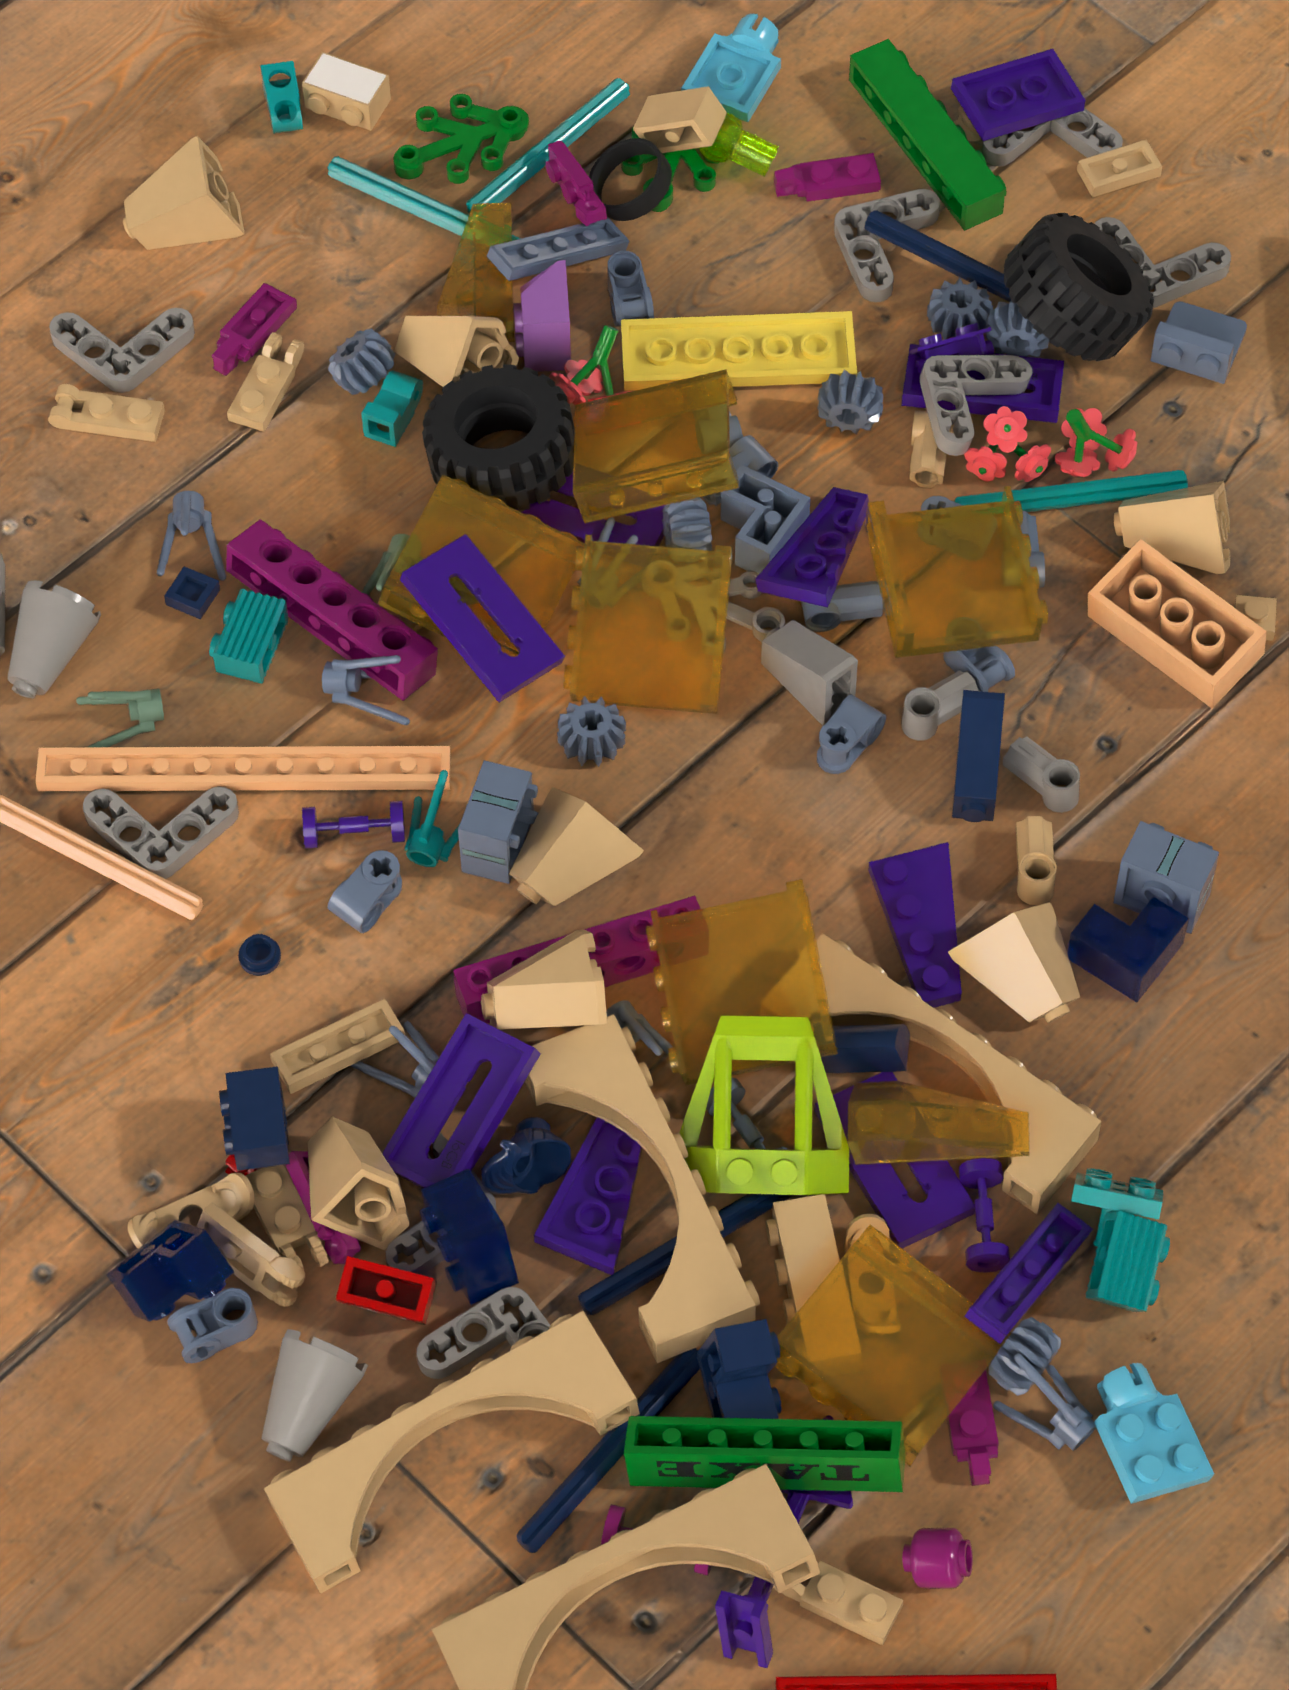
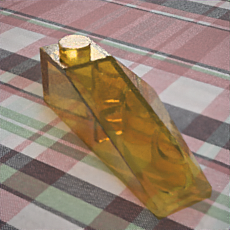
M511 203L473 204L437 304V316L498 318L503 322L507 331L505 336L508 342H515L513 280L508 281L487 258L490 246L512 241Z
M901 1081L855 1083L848 1101V1144L855 1165L1030 1156L1028 1112Z

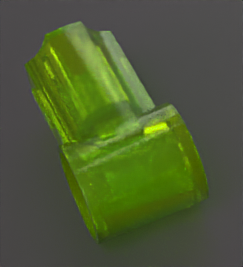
M727 113L713 145L699 149L703 156L711 161L723 163L731 160L765 177L779 146L743 130L741 121L733 114Z

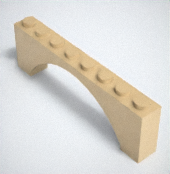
M823 933L760 1003V1016L808 1017L813 1034L819 1026L905 1024L910 1032V1040L935 1050L955 1063L978 1085L987 1098L998 1119L1006 1147L1008 1168L1004 1172L1002 1191L1035 1214L1041 1211L1098 1141L1102 1121L1097 1118L1096 1114L1089 1107L1083 1104H1075L1062 1095L1055 1084L1048 1080L1041 1081L1029 1073L1018 1059L1012 1056H1004L992 1048L985 1037L975 1032L970 1033L958 1025L948 1012L942 1009L936 1010L924 1002L914 989L908 986H900L890 979L881 967L874 963H866L854 955L847 944L840 940L834 941Z
M612 1014L607 1016V1024L584 1025L533 1045L532 1047L536 1048L541 1055L526 1078L525 1084L535 1105L551 1103L570 1107L599 1117L625 1132L641 1145L658 1165L672 1192L679 1220L677 1240L672 1259L659 1288L650 1302L638 1307L639 1327L656 1363L703 1345L715 1328L755 1321L756 1306L760 1305L755 1286L751 1280L744 1282L738 1268L742 1267L739 1254L732 1242L726 1244L720 1231L724 1230L721 1217L714 1205L708 1207L702 1196L706 1193L703 1180L698 1170L690 1171L685 1161V1158L688 1157L685 1143L679 1133L672 1134L667 1122L671 1121L667 1106L662 1097L655 1099L650 1089L653 1086L650 1071L645 1062H637L633 1051H636L635 1042L628 1027L621 1028L615 1015Z
M584 1311L574 1316L568 1314L558 1318L550 1325L549 1330L534 1338L528 1336L520 1339L512 1345L510 1351L495 1360L488 1358L479 1362L471 1369L470 1374L457 1381L448 1380L439 1384L433 1389L431 1395L416 1404L409 1402L398 1407L392 1413L391 1418L376 1426L371 1424L360 1428L352 1435L351 1440L337 1448L327 1447L316 1453L310 1463L297 1470H285L272 1479L271 1484L264 1488L266 1495L320 1594L361 1571L356 1560L359 1538L366 1514L375 1494L400 1459L421 1440L438 1429L457 1420L480 1413L499 1410H534L576 1419L595 1427L599 1435L602 1436L628 1421L629 1416L640 1414L636 1396Z
M764 1464L756 1469L750 1468L740 1472L732 1481L716 1489H706L699 1492L693 1497L692 1501L682 1506L657 1513L649 1522L633 1530L620 1531L612 1536L609 1542L591 1551H580L571 1556L566 1563L550 1571L535 1573L524 1584L508 1592L495 1593L489 1596L483 1604L465 1613L460 1612L450 1615L441 1625L433 1628L432 1632L459 1690H527L538 1659L548 1641L565 1619L593 1594L626 1576L659 1566L707 1564L731 1568L754 1575L774 1584L778 1593H781L819 1574L820 1570L812 1548L767 1464Z

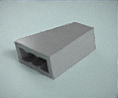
M795 620L790 621L782 628L776 627L772 629L762 641L761 664L822 726L834 715L839 705L848 695H856L858 660L852 654Z

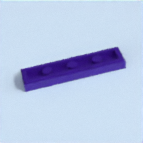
M1058 1202L969 1308L964 1317L1001 1344L1088 1238L1093 1228Z

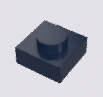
M184 566L164 595L165 604L201 619L220 591L219 580Z

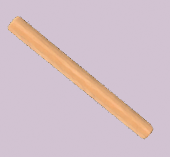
M0 795L1 823L188 919H195L201 912L203 903L200 896Z

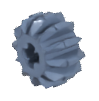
M959 277L954 285L944 280L941 289H933L930 303L927 306L928 321H931L933 333L942 332L943 339L946 340L951 337H957L955 329L977 323L979 330L987 328V318L990 315V311L993 310V305H991L992 301L989 300L987 289H978L976 281L968 285L963 284Z
M1012 300L1009 304L998 302L997 308L991 310L987 318V328L991 327L992 331L986 333V338L991 340L995 353L1039 357L1041 350L1048 348L1049 339L1044 334L1040 335L1033 328L1034 325L1028 319H1024L1019 312L1020 308Z
M372 328L365 331L360 330L353 337L346 338L342 345L337 346V352L329 359L330 365L328 370L335 382L351 395L358 394L359 392L366 393L373 385L377 386L378 382L387 376V371L393 368L395 352L391 349L389 342Z
M844 369L841 376L830 374L828 380L822 382V386L819 389L817 398L819 400L817 408L819 417L826 419L827 427H839L840 433L844 430H851L857 435L860 428L871 431L873 424L879 422V418L882 416L883 388L875 384V377H862L861 371L854 375Z
M689 495L677 496L676 499L667 500L662 510V522L668 555L675 563L685 562V564L698 563V560H706L712 550L711 541L713 539L711 535L712 525L710 524L706 503L699 496L690 497Z
M584 696L581 700V706L569 702L566 708L567 713L560 714L558 719L559 731L557 732V741L560 746L564 747L567 759L578 756V762H580L581 766L588 759L594 760L598 767L602 763L603 756L614 760L617 755V749L623 748L625 744L624 731H626V721L624 716H619V709L616 704L605 707V701L602 696L595 703H589V700Z
M1033 1317L1022 1320L993 1358L992 1363L989 1365V1375L996 1379V1383L1005 1390H1010L1017 1396L1025 1394L1035 1383L1014 1360V1356L1018 1353L1021 1354L1042 1375L1061 1347V1338L1052 1332L1053 1329L1043 1322L1040 1323Z

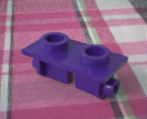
M975 323L955 329L957 337L942 340L940 333L919 339L920 347L909 351L910 355L918 352L921 359L916 361L918 374H921L924 363L931 356L952 355L956 353L957 355H994V347L991 340L985 341L983 334L992 331V329L988 327L979 330L978 324Z

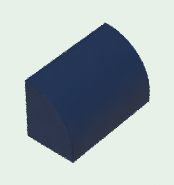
M905 1024L819 1026L814 1032L826 1073L907 1071L910 1032Z

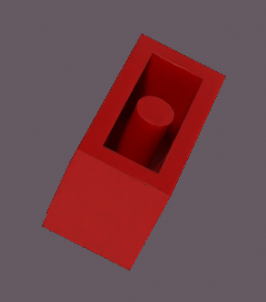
M347 1256L336 1301L426 1325L437 1281L432 1277Z

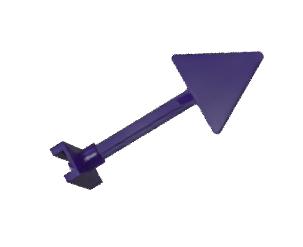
M827 1415L822 1420H833V1417ZM780 1489L781 1492L788 1494L786 1501L798 1524L809 1500L846 1509L853 1507L851 1491ZM755 1576L747 1595L741 1596L721 1590L715 1609L724 1657L733 1659L736 1649L740 1648L757 1653L758 1666L768 1668L773 1655V1647L767 1614L769 1608L767 1600L774 1584Z

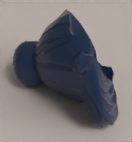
M539 1117L523 1119L516 1125L515 1135L510 1140H502L500 1142V1146L503 1148L502 1151L491 1157L481 1169L482 1185L487 1191L497 1195L516 1192L526 1194L537 1193L545 1184L552 1183L565 1174L571 1163V1148L564 1140L550 1131L551 1126L544 1119Z

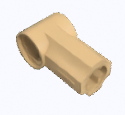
M915 411L911 438L913 453L911 454L909 480L917 483L919 487L933 488L937 484H943L946 453L941 451L935 442L928 412ZM953 425L951 426L950 431H949V432H951V433H952V430H953Z
M1027 816L1023 821L1016 822L1015 827L1018 868L1016 890L1023 902L1037 906L1047 903L1053 897L1057 865L1054 860L1052 822L1046 821L1042 816Z

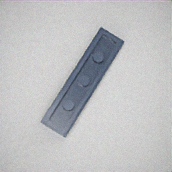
M607 217L606 220L597 221L590 224V226H585L581 223L490 246L487 258L508 281L541 273L557 261L566 260V266L612 255L619 251H626L629 240Z

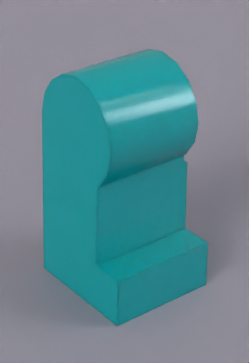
M294 61L260 65L263 90L273 134L302 130L300 95ZM278 73H283L290 77V79L270 81L271 77Z
M391 370L387 374L374 401H368L361 412L364 436L396 447L415 414V409L423 392V380ZM377 424L388 426L389 432L381 431Z

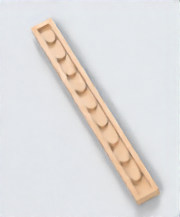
M450 746L39 748L36 787L38 791H94L97 789H109L111 791H207L214 787H226L230 790H434L440 772L446 770L448 777L444 790H450L451 751Z

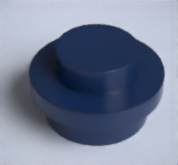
M252 935L244 941L239 949V963L249 974L256 976L269 974L278 967L281 961L280 947L276 941L266 935Z

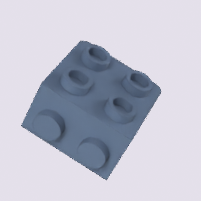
M1176 302L1170 311L1166 323L1160 321L1156 329L1151 362L1225 384L1245 336L1247 324L1245 321L1185 302Z

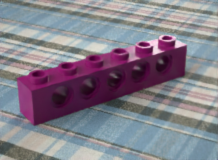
M259 519L227 544L226 571L256 593L260 592L262 595L267 594L270 597L275 596L278 599L283 598L287 604L289 618L346 660L400 656L401 661L399 663L360 668V670L364 671L369 677L402 701L436 675L438 648L428 638L417 634L406 626L398 616L390 614L376 604L368 594L361 593L347 583L339 573L325 567L309 551L302 550L288 540L280 530L273 529Z
M696 896L584 929L593 934L596 946L595 952L588 953L590 959L596 960L597 967H601L604 988L709 955V928ZM567 935L454 969L455 995L463 1016L467 1013L489 1024L490 1019L484 1020L481 1005V995L488 993L487 982Z

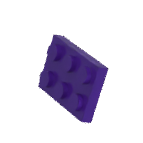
M1054 49L953 78L951 84L952 92L982 141L1084 111L1086 102Z

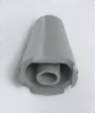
M37 580L28 581L22 592L7 677L8 681L13 684L12 690L31 699H34L36 695L46 694L98 624L101 616L100 611L92 613L95 605L81 595L58 585H54L52 591L41 589L43 581Z
M287 1329L282 1338L261 1437L263 1441L268 1443L266 1449L268 1453L291 1462L293 1455L298 1457L304 1456L363 1378L368 1367L366 1363L356 1364L359 1359L356 1356L314 1336L310 1344L299 1340L301 1332Z

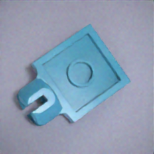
M748 14L739 21L732 34L721 36L714 33L683 84L681 91L709 86L728 115L749 122L781 69V58L772 55L779 42L777 27L764 17L755 31L752 29V26L757 20L758 14Z
M1141 1363L1129 1364L1133 1373H1129L1126 1366H1122L1106 1374L1104 1380L1097 1384V1389L1107 1409V1413L1101 1414L1094 1423L1131 1504L1208 1482L1215 1475L1177 1394L1168 1396L1158 1392L1148 1370Z

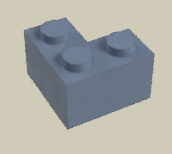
M742 464L721 492V520L740 529L735 537V565L746 571H754L760 574L810 515V497Z

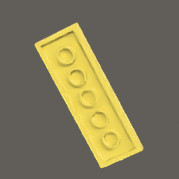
M852 311L621 320L624 391L694 388L698 382L706 380L720 384L721 387L822 384V382L828 380L830 374L841 376L844 369L850 374H857Z

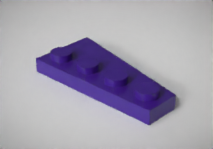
M833 487L756 577L757 590L828 608L870 508L868 494Z
M946 842L869 862L868 871L911 988L921 996L924 1002L933 1008L961 1001L960 967L951 959L948 951L958 946L949 843Z
M597 1117L534 1234L535 1243L607 1274H614L642 1153L641 1145L625 1132Z

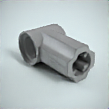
M959 670L930 688L918 687L912 689L907 693L904 701L901 728L904 734L917 741L930 739L935 735L940 724L961 713L963 690L979 691L975 679L967 671L962 672Z
M1027 736L1025 738L1019 737L1010 745L1008 752L1003 757L1004 767L1040 793L1043 803L1048 809L1063 813L1075 808L1079 801L1080 772L1073 762L1065 759H1056ZM1055 785H1066V786H1065V787H1057V786H1055Z

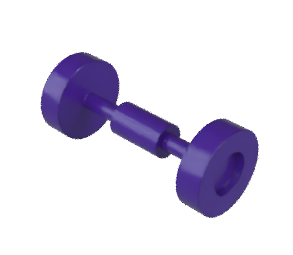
M390 801V818L368 820V815L339 817V822L317 823L315 806L302 807L305 849L318 848V831L339 830L340 834L369 832V828L391 826L392 842H405L403 801Z
M975 1158L965 1161L959 1166V1178L962 1185L978 1189L979 1198L975 1200L977 1231L982 1234L981 1243L971 1245L966 1249V1266L968 1269L976 1272H996L1002 1270L1009 1262L1010 1251L1009 1247L1003 1243L991 1242L990 1232L994 1230L992 1199L987 1198V1188L994 1187L1003 1181V1166L1001 1162L995 1159Z

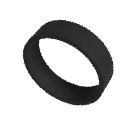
M642 138L623 140L607 149L593 165L589 178L593 182L594 192L602 202L604 183L619 164L631 157L642 154L654 155L658 159L655 177L642 194L624 204H604L608 218L616 221L637 219L654 209L666 195L672 178L671 166L665 156L651 141Z

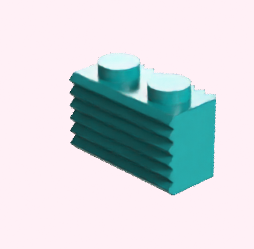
M243 588L240 589L235 602L229 601L227 603L223 616L225 627L222 634H214L209 649V655L214 659L216 672L261 684L264 682V677L272 663V658L275 655L278 644H280V639L283 636L286 625H288L287 604L283 598L278 599L275 596L270 597L267 594L262 595L260 592L254 593L252 590L247 591Z
M1123 1211L1106 1212L1085 1297L1132 1312H1147L1148 1305L1152 1306L1155 1303L1159 1293L1160 1283L1155 1279L1158 1263L1164 1262L1170 1248V1238L1165 1236L1168 1225Z

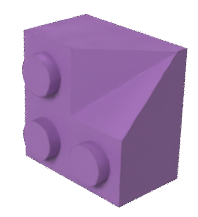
M566 260L555 262L521 286V303H513L515 333H520L515 334L516 353L518 357H524L525 367L537 372L564 370V364L571 360Z

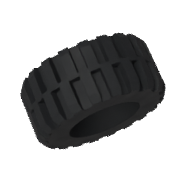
M1068 213L1050 214L1042 217L1008 254L1003 272L1005 287L1010 289L1009 296L1012 302L1016 303L1020 308L1019 312L1024 319H1028L1034 325L1033 328L1040 335L1044 334L1051 344L1057 348H1064L1066 353L1074 357L1081 356L1082 360L1101 361L1110 359L1151 318L1154 297L1150 293V283L1148 279L1143 277V270L1139 264L1134 263L1130 258L1131 254L1125 248L1122 249L1115 242L1116 239L1110 234L1103 233L1100 227L1092 222L1087 223L1082 217L1076 215L1069 216Z
M503 364V368H493V365L484 366L482 371L472 373L470 370L462 374L459 381H450L443 387V394H437L430 403V409L424 415L422 435L431 474L442 494L449 499L453 498L455 504L465 509L471 506L474 512L487 514L488 511H495L497 515L508 514V510L518 509L519 512L530 509V504L535 502L541 504L551 497L550 492H557L566 483L565 477H569L576 465L575 459L578 456V444L570 404L567 402V396L563 390L555 386V382L544 374L538 377V372L533 369L524 367L522 370H519L515 365ZM516 430L528 433L520 441L502 448L484 449L473 446L484 436L498 431Z

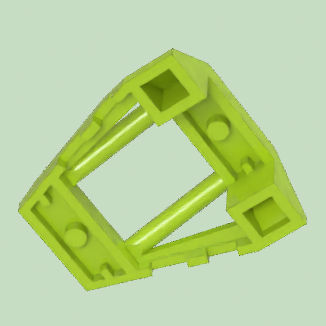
M721 1015L679 1132L688 1152V1157L685 1158V1161L690 1171L698 1170L705 1190L709 1193L777 1195L849 1193V1146L809 1018ZM732 1060L795 1061L794 1150L731 1148ZM714 1079L713 1146H697ZM813 1082L827 1148H812Z

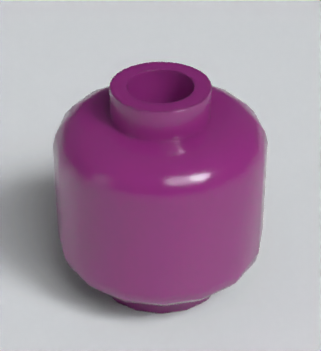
M921 1528L914 1533L911 1544H905L903 1547V1569L905 1572H911L915 1584L920 1588H957L963 1582L964 1577H969L972 1572L973 1555L970 1540L963 1539L962 1534L955 1528Z

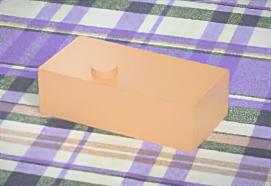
M1141 539L1088 592L1089 618L1212 709L1265 654L1266 630Z

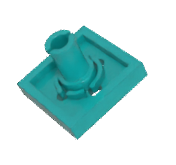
M1087 1168L1086 1174L1077 1173L1071 1202L1101 1208L1096 1239L1093 1243L1094 1246L1098 1247L1106 1212L1123 1211L1154 1219L1160 1218L1163 1190L1155 1188L1156 1182L1138 1177H1130L1129 1183L1112 1180L1113 1173L1094 1168Z

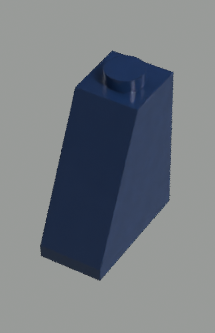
M963 690L952 818H960L968 822L993 821L1005 693Z

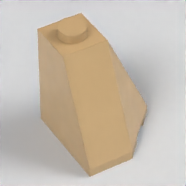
M198 136L190 139L124 200L126 215L123 218L124 228L130 238H136L147 250L236 238L245 234L240 204L234 192H228L226 183L219 174V172L223 171L217 156Z
M405 316L394 352L442 387L452 380L454 382L459 381L460 376L470 370L472 373L482 371V367L493 365V368H503V364L517 366L519 360L514 347L509 344L505 336L507 331L503 322L493 317Z
M1224 481L1124 500L1118 507L1119 512L1114 513L1115 532L1117 536H1123L1125 547L1132 548L1141 539L1171 561L1215 574L1226 573L1230 567L1229 548L1223 549L1222 543H1227L1228 533H1230V518Z
M553 787L548 793L509 875L520 883L516 890L534 904H537L541 899L556 906L637 859L644 850L586 801Z
M1050 902L1013 912L948 951L953 961L1028 1022L1045 1018L1047 1023H1051L1068 1014L1070 1010L1067 1005L1080 998L1055 911Z
M576 930L488 981V993L481 995L484 1020L490 1019V1025L499 1030L607 1024L604 979L601 967H597L596 960L590 959L588 953L595 952L596 946L593 934L587 930Z
M331 1117L307 1142L311 1220L385 1250L409 1226V1217L398 1177L369 1132Z

